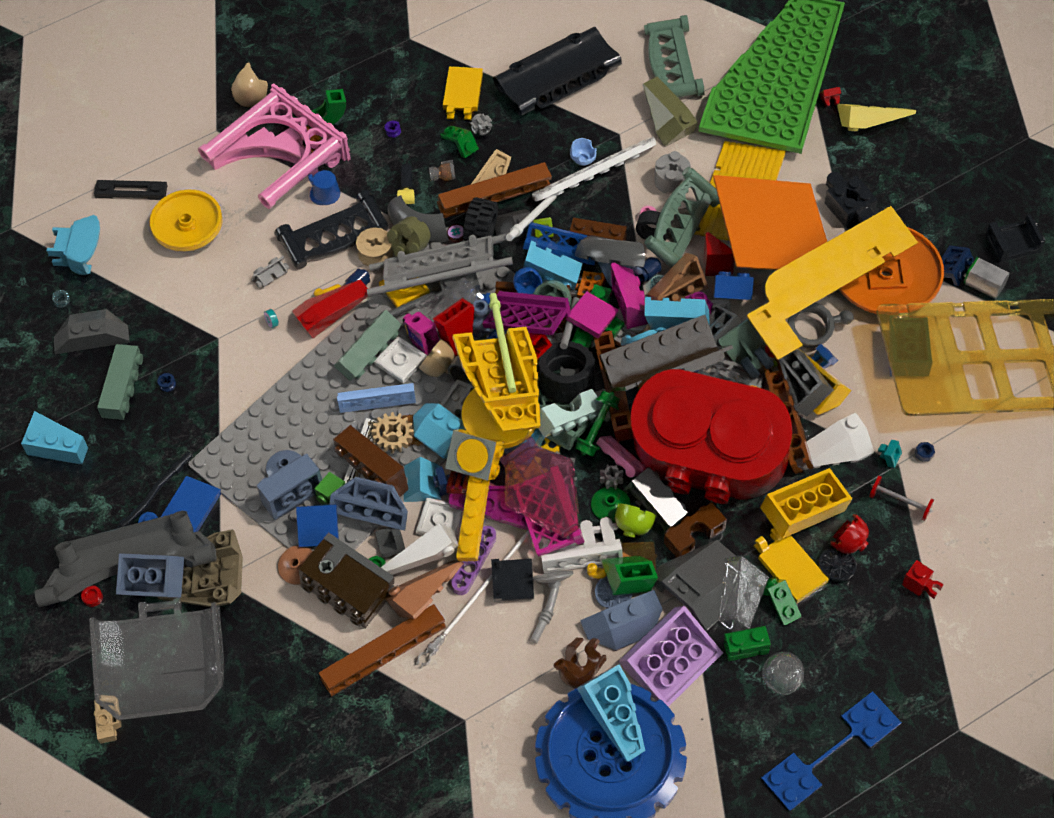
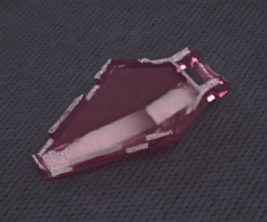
M532 436L506 456L502 455L500 461L505 467V505L508 508L525 515L529 520L550 532H555L563 538H566L580 528L577 490L574 485V463L570 458L539 447Z

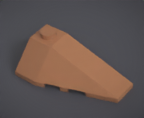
M453 560L399 586H394L388 592L389 595L385 600L399 617L416 619L432 603V595L442 591V583L452 579L464 563L463 561Z

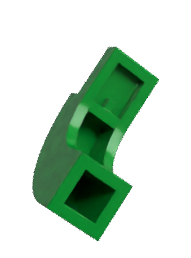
M343 89L326 90L323 104L311 111L319 114L327 123L334 125L345 112L346 99Z

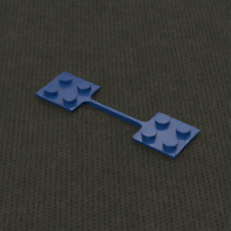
M873 691L841 715L851 727L852 732L815 762L805 765L795 753H792L761 778L789 811L822 786L813 775L812 768L853 736H858L871 748L902 723Z

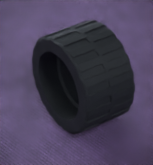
M572 341L568 343L566 349L560 348L561 342L553 343L538 358L537 362L538 387L546 398L557 403H571L580 393L594 387L595 358L587 347ZM560 367L570 369L579 367L580 373L572 376H561L553 372L560 369Z

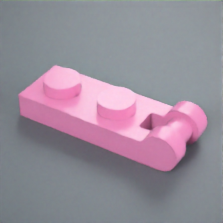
M604 436L598 439L597 444L601 447V450L605 454L610 455L617 465L623 467L628 477H636L646 470L645 466L612 436Z

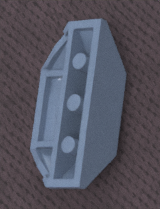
M354 477L330 496V505L337 504L338 515L403 531L406 529L408 511L392 485Z
M655 590L586 617L580 620L588 640L596 638L599 639V644L613 650H618L640 641L658 623L663 608Z

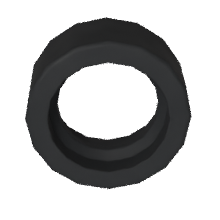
M645 211L639 215L636 232L641 238L646 240L650 235L654 237L655 228L647 224L656 226L661 212ZM667 229L666 234L663 235L664 241H666L669 237V229Z

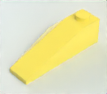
M850 104L837 105L841 124L844 127H848V131H858L859 128H868L916 114V110L868 107Z

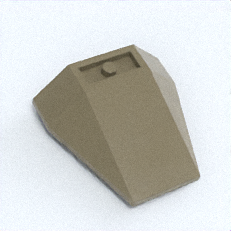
M233 529L206 537L216 548L217 560L192 568L183 566L181 598H157L159 600L206 607L231 604L241 594L243 556L235 531Z

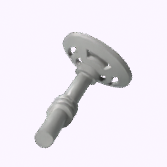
M573 571L551 572L533 577V580L537 582L548 583L551 590L546 608H543L538 618L539 623L530 639L531 642L537 644L546 625L550 623L554 615L553 610L559 586H561L560 581L573 575Z

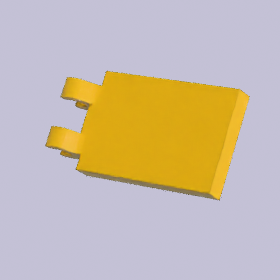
M449 66L443 101V109L446 110L447 119H454L455 110H461L465 114L464 120H471L472 111H478L483 68Z
M773 528L771 529L770 537L775 542L768 546L763 536L755 540L756 544L754 546L761 553L758 559L773 577L786 580L797 604L828 583L829 578L791 535L782 539L776 529Z

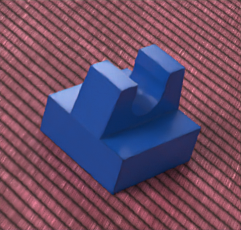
M822 344L816 348L817 351L812 356V359L816 362L820 358L823 359L820 366L824 369L838 361L829 349Z

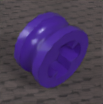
M397 121L387 122L385 124L386 135L392 138L401 134L400 124Z

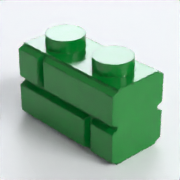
M765 626L726 633L723 642L728 661L757 656V654H769L771 645Z

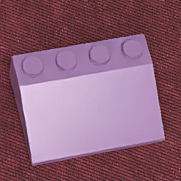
M685 606L674 607L618 662L642 688L651 692V696L657 701L662 700L669 707L723 652Z

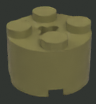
M413 216L404 218L387 233L388 241L392 244L391 248L396 257L399 251H403L406 255L424 250L428 246L431 237L428 226Z

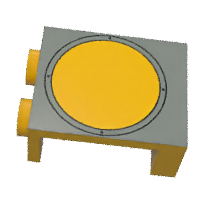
M463 429L453 430L445 469L487 481L493 480L500 471L498 464L504 453V441H493L471 435Z

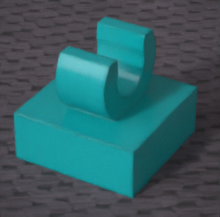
M891 439L889 445L881 444L878 452H882L880 458L886 460L887 466L895 468L902 454L899 441Z

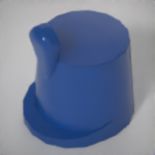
M323 170L316 173L314 177L312 174L308 175V179L313 186L310 191V198L313 203L317 205H330L338 201L341 192L336 177L332 172Z

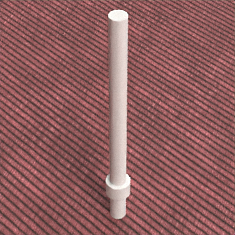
M553 194L541 202L519 224H515L510 229L506 239L512 241L515 237L520 236L523 233V229L545 210L557 196Z

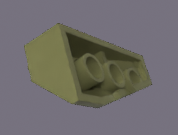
M658 76L643 83L646 100L651 110V118L655 125V132L665 147L694 133L698 123L686 105Z

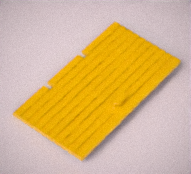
M724 141L715 166L720 171L714 170L713 175L777 180L786 151ZM712 175L710 184L716 188ZM720 204L716 207L709 205L694 235L706 236V233L710 232L718 239L729 241Z

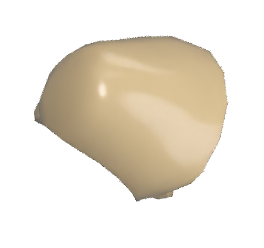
M246 63L232 84L231 91L235 101L241 106L253 107L266 97L268 83L267 81L259 80L252 70L250 63Z

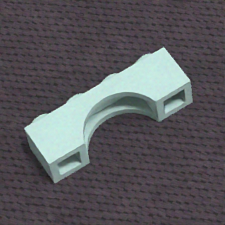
M593 389L580 393L570 403L571 411H566L555 403L540 409L541 426L538 429L544 438L550 435L557 436L563 430L569 431L576 425L582 426L588 420L594 421L603 404L595 399L597 395Z

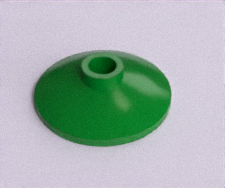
M605 487L593 495L591 509L598 519L601 520L604 517H608L613 523L615 522L618 504L630 505V499L619 488L609 487L606 489Z

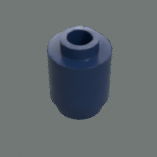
M649 257L645 260L644 267H640L643 273L641 275L634 274L639 277L640 282L649 281L661 272V262L657 258Z
M358 268L345 280L344 285L360 279L367 285L370 283V274L365 269Z

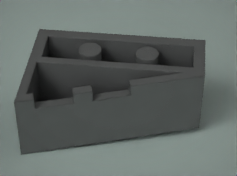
M714 303L713 311L709 316V326L717 347H720L718 339L742 323V321L735 313Z
M650 467L633 479L623 490L626 494L630 493L637 499L635 503L639 507L643 505L649 512L655 514V522L665 531L688 513L685 510V505L674 497L671 488L664 485L655 470H651Z

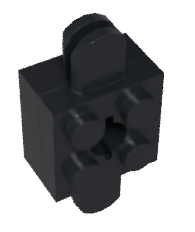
M839 172L828 174L826 186L829 189L826 192L824 204L845 228L856 222L860 224L875 215L878 199L857 175L845 180Z

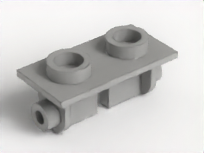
M284 256L279 259L275 257L269 261V265L265 268L259 267L253 272L252 281L257 280L255 282L259 288H264L274 281L271 274H274L277 279L287 273V270L290 268L287 263H282Z

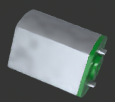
M977 257L974 263L972 262L967 273L964 274V284L996 299L1004 288L1010 273Z

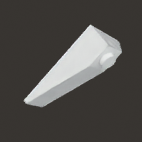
M856 413L837 421L807 441L814 468H820L821 465L828 464L839 465L841 462L848 461L851 463L858 462L874 454L867 428ZM802 458L796 460L799 468L801 467L802 470L808 469L806 463L802 462Z
M439 523L381 568L394 575L450 556L455 551L454 549L459 546L455 533L452 529Z

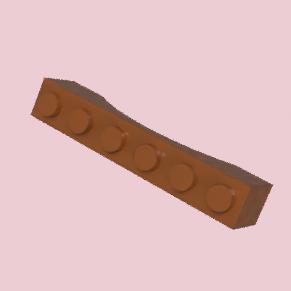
M612 330L603 332L599 338L593 336L605 390L608 393L612 392L599 355L616 348ZM613 391L615 396L621 399L618 405L619 410L612 407L609 408L616 440L620 442L633 439L631 414L626 392Z

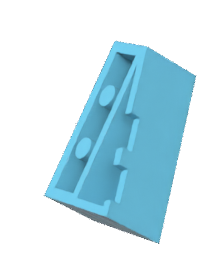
M531 241L523 268L532 267L536 269L543 282L556 280L565 285H570V290H575L582 263L565 255L556 256L551 253V249L545 248L543 250L536 247V242Z
M645 297V318L651 330L654 329L660 332L704 314L709 323V308L705 299L681 298L680 302L669 301V298L657 301L651 300V297Z
M36 411L33 413L21 443L27 455L76 464L83 463L88 450L83 436Z

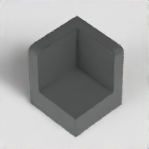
M389 527L375 532L383 558L398 554L405 549L399 529Z

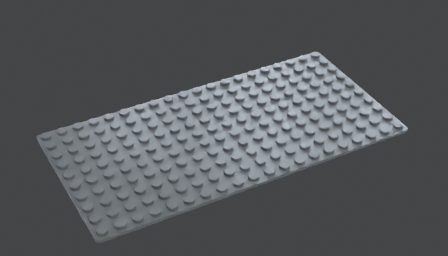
M447 227L446 231L449 241L430 242L424 250L464 242L463 236L459 238L450 237L448 235L450 227ZM505 266L476 272L480 293H495L496 281L513 282L515 273ZM438 281L425 284L430 292L440 290ZM385 293L368 298L188 463L194 472L211 486L221 489L222 495L287 548L299 545L296 507L274 520L263 506L257 489V484L262 479L268 477L266 465L272 455L283 450L295 451L301 456L307 453L319 468L322 479L328 472H331L344 480L350 464L334 450L333 439L349 425L361 433L366 418L377 421L378 417L383 419L385 413L388 417L391 416V412H394L396 417L400 413L402 419L407 417L408 423H412V429L414 430L413 415L425 403L440 404L455 383L449 374L444 373L439 377H431L418 368L404 383L414 384L416 403L340 413L337 401L338 393L403 384L377 367L374 362L370 366L366 365L364 367L365 373L359 379L355 377L351 381L333 366L367 329L365 324L366 318L370 317L373 319L384 310L390 311L396 308ZM441 294L433 300L395 316L402 324L398 329L400 333L397 337L399 336L416 347L408 338L402 321L403 317L406 314L413 315L416 312H421L434 323L433 318L452 305L445 306ZM475 299L469 300L468 302L472 304L475 301ZM574 324L570 335V339L575 335V332L578 327ZM563 332L546 336L551 344L561 342ZM473 336L474 341L486 340L488 336L482 338ZM390 338V339L388 340V342H387L388 346H389L395 339L392 340V339ZM378 352L375 357L378 358L381 353ZM414 435L412 436V443H408L407 449L402 447V452H399L397 449H395L394 454L391 453V449L385 452L403 467L419 457L434 462L439 466L447 460L417 440ZM403 494L400 498H401L402 502L404 503V494ZM314 495L313 497H311L310 499L306 500L298 506H314L323 504H321L316 499L317 496ZM338 515L339 540L354 550L380 526L379 524ZM309 546L308 548L314 551L317 546Z

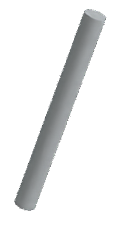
M573 298L570 310L578 303L579 298ZM566 321L560 343L561 349L568 347L573 324L569 321Z

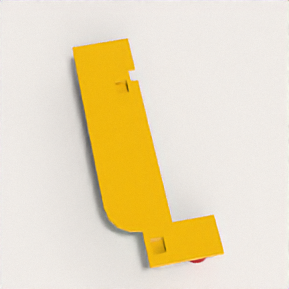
M892 206L776 270L768 277L765 284V295L769 302L746 316L766 343L765 351L770 357L779 360L803 346L786 322L787 318L885 263V260L882 258L885 255L891 253L895 257L918 243Z

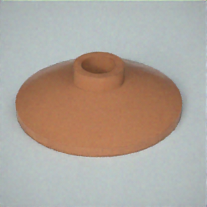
M299 545L288 548L281 555L278 562V571L282 579L289 584H301L299 568L313 551L308 547H299ZM298 560V564L293 566V562Z

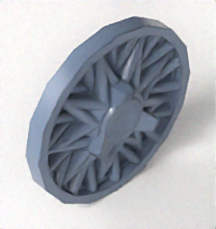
M607 576L601 578L595 587L596 600L605 609L630 600L633 594L613 595Z

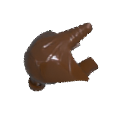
M576 637L567 645L565 660L561 658L553 665L556 670H559L560 678L564 684L576 689L595 677L607 660L606 655L601 656L596 651V647L600 643L599 639L592 638L586 644L584 651L587 655V663L583 667L578 662L576 650L584 639Z

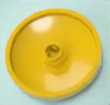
M191 189L176 191L165 196L155 205L150 215V228L154 238L165 248L174 251H192L207 245L218 235L223 223V216L218 202L211 195L203 191Z
M475 388L468 394L463 403L461 416L464 429L468 431V434L493 441L502 440L504 441V449L523 443L536 430L528 429L502 433Z

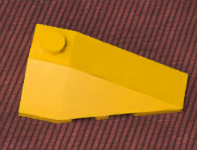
M806 355L834 389L813 410L817 415H820L840 406L852 390Z

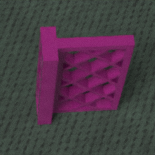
M499 291L497 294V299L501 304L500 313L504 330L527 327L528 333L553 335L563 318H568L571 314L568 298ZM492 310L483 322L484 328L496 329L495 322H492L494 320ZM512 314V316L503 318L506 315ZM529 315L528 318L523 319V320H520V318H523V317ZM544 317L547 318V319H545V320H543V321H540V322L537 321V320L542 319V318H544ZM517 320V322H515V323H513V324H508V323H510V322H512V321ZM532 322L535 323V324H532V325H530V326H527V325H526V324H529V323H532ZM548 324H551L550 328L543 327Z

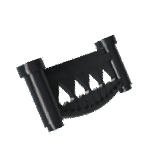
M363 190L356 196L358 204L295 231L292 230L289 224L281 225L274 231L277 240L282 242L294 266L302 269L307 265V260L333 255L356 245L357 237L366 229L381 228L388 231L389 227L374 201L375 196L372 191ZM355 218L367 222L368 225L362 226L358 230L355 229ZM339 225L351 229L352 232L349 234L345 233L342 237L338 236ZM323 232L335 236V240H329L326 244L322 243ZM306 239L318 243L319 246L313 247L309 251L305 250Z

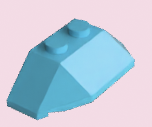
M425 403L413 415L414 437L440 457L447 459L453 430H465L462 420L438 403Z

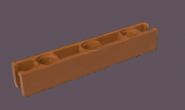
M545 162L438 194L439 201H437V206L440 212L443 213V218L467 212L469 204L474 197L494 202L503 201L545 188L550 185L549 180H551L552 176Z
M775 358L778 364V371L772 372L771 368L765 369L764 366L763 368L770 392L782 400L790 413L792 439L789 462L795 474L802 472L801 467L799 468L796 462L798 458H802V462L806 463L809 470L813 469L814 466L799 413L794 408L795 403L788 390L790 389L788 382L784 377L779 360Z
M435 604L429 606L416 619H407L320 671L319 676L331 697L445 629V619Z

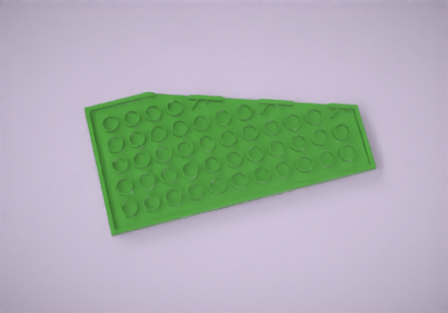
M789 0L778 16L757 36V40L730 67L729 72L717 86L711 89L698 132L802 154L845 3L835 0Z

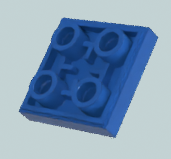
M337 504L296 507L299 547L318 546L328 532L339 539Z

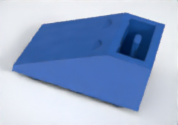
M719 272L718 275H714V298L752 300L754 277H750V273H737V276H731V272Z

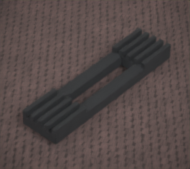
M97 180L94 196L95 198L113 199V197H133L161 200L166 196L168 185L167 182ZM115 187L148 188L147 191L114 190Z

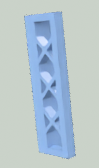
M413 383L341 392L337 396L340 413L416 403Z

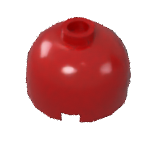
M853 514L852 517L854 519L851 522L846 520L833 536L837 538L835 542L830 541V545L841 553L852 554L857 550L861 552L868 545L866 540L869 536V529L864 520L857 514Z

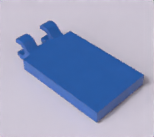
M186 476L161 517L178 511H187L193 532H197L221 495V489Z

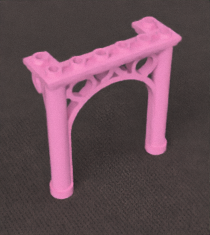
M274 83L271 85V93L211 141L198 148L201 157L205 161L210 162L257 125L278 123L289 126L297 131L305 141V153L297 164L258 195L260 202L268 209L272 208L278 199L317 167L326 164L328 167L333 168L339 163L340 159L343 161L350 160L347 136L343 132L336 130L331 123L324 121L319 114L313 113L307 105L301 104L296 97L290 96L282 87L279 88ZM307 125L311 127V129H309L308 131L306 128ZM313 135H319L323 138L319 142L310 141Z

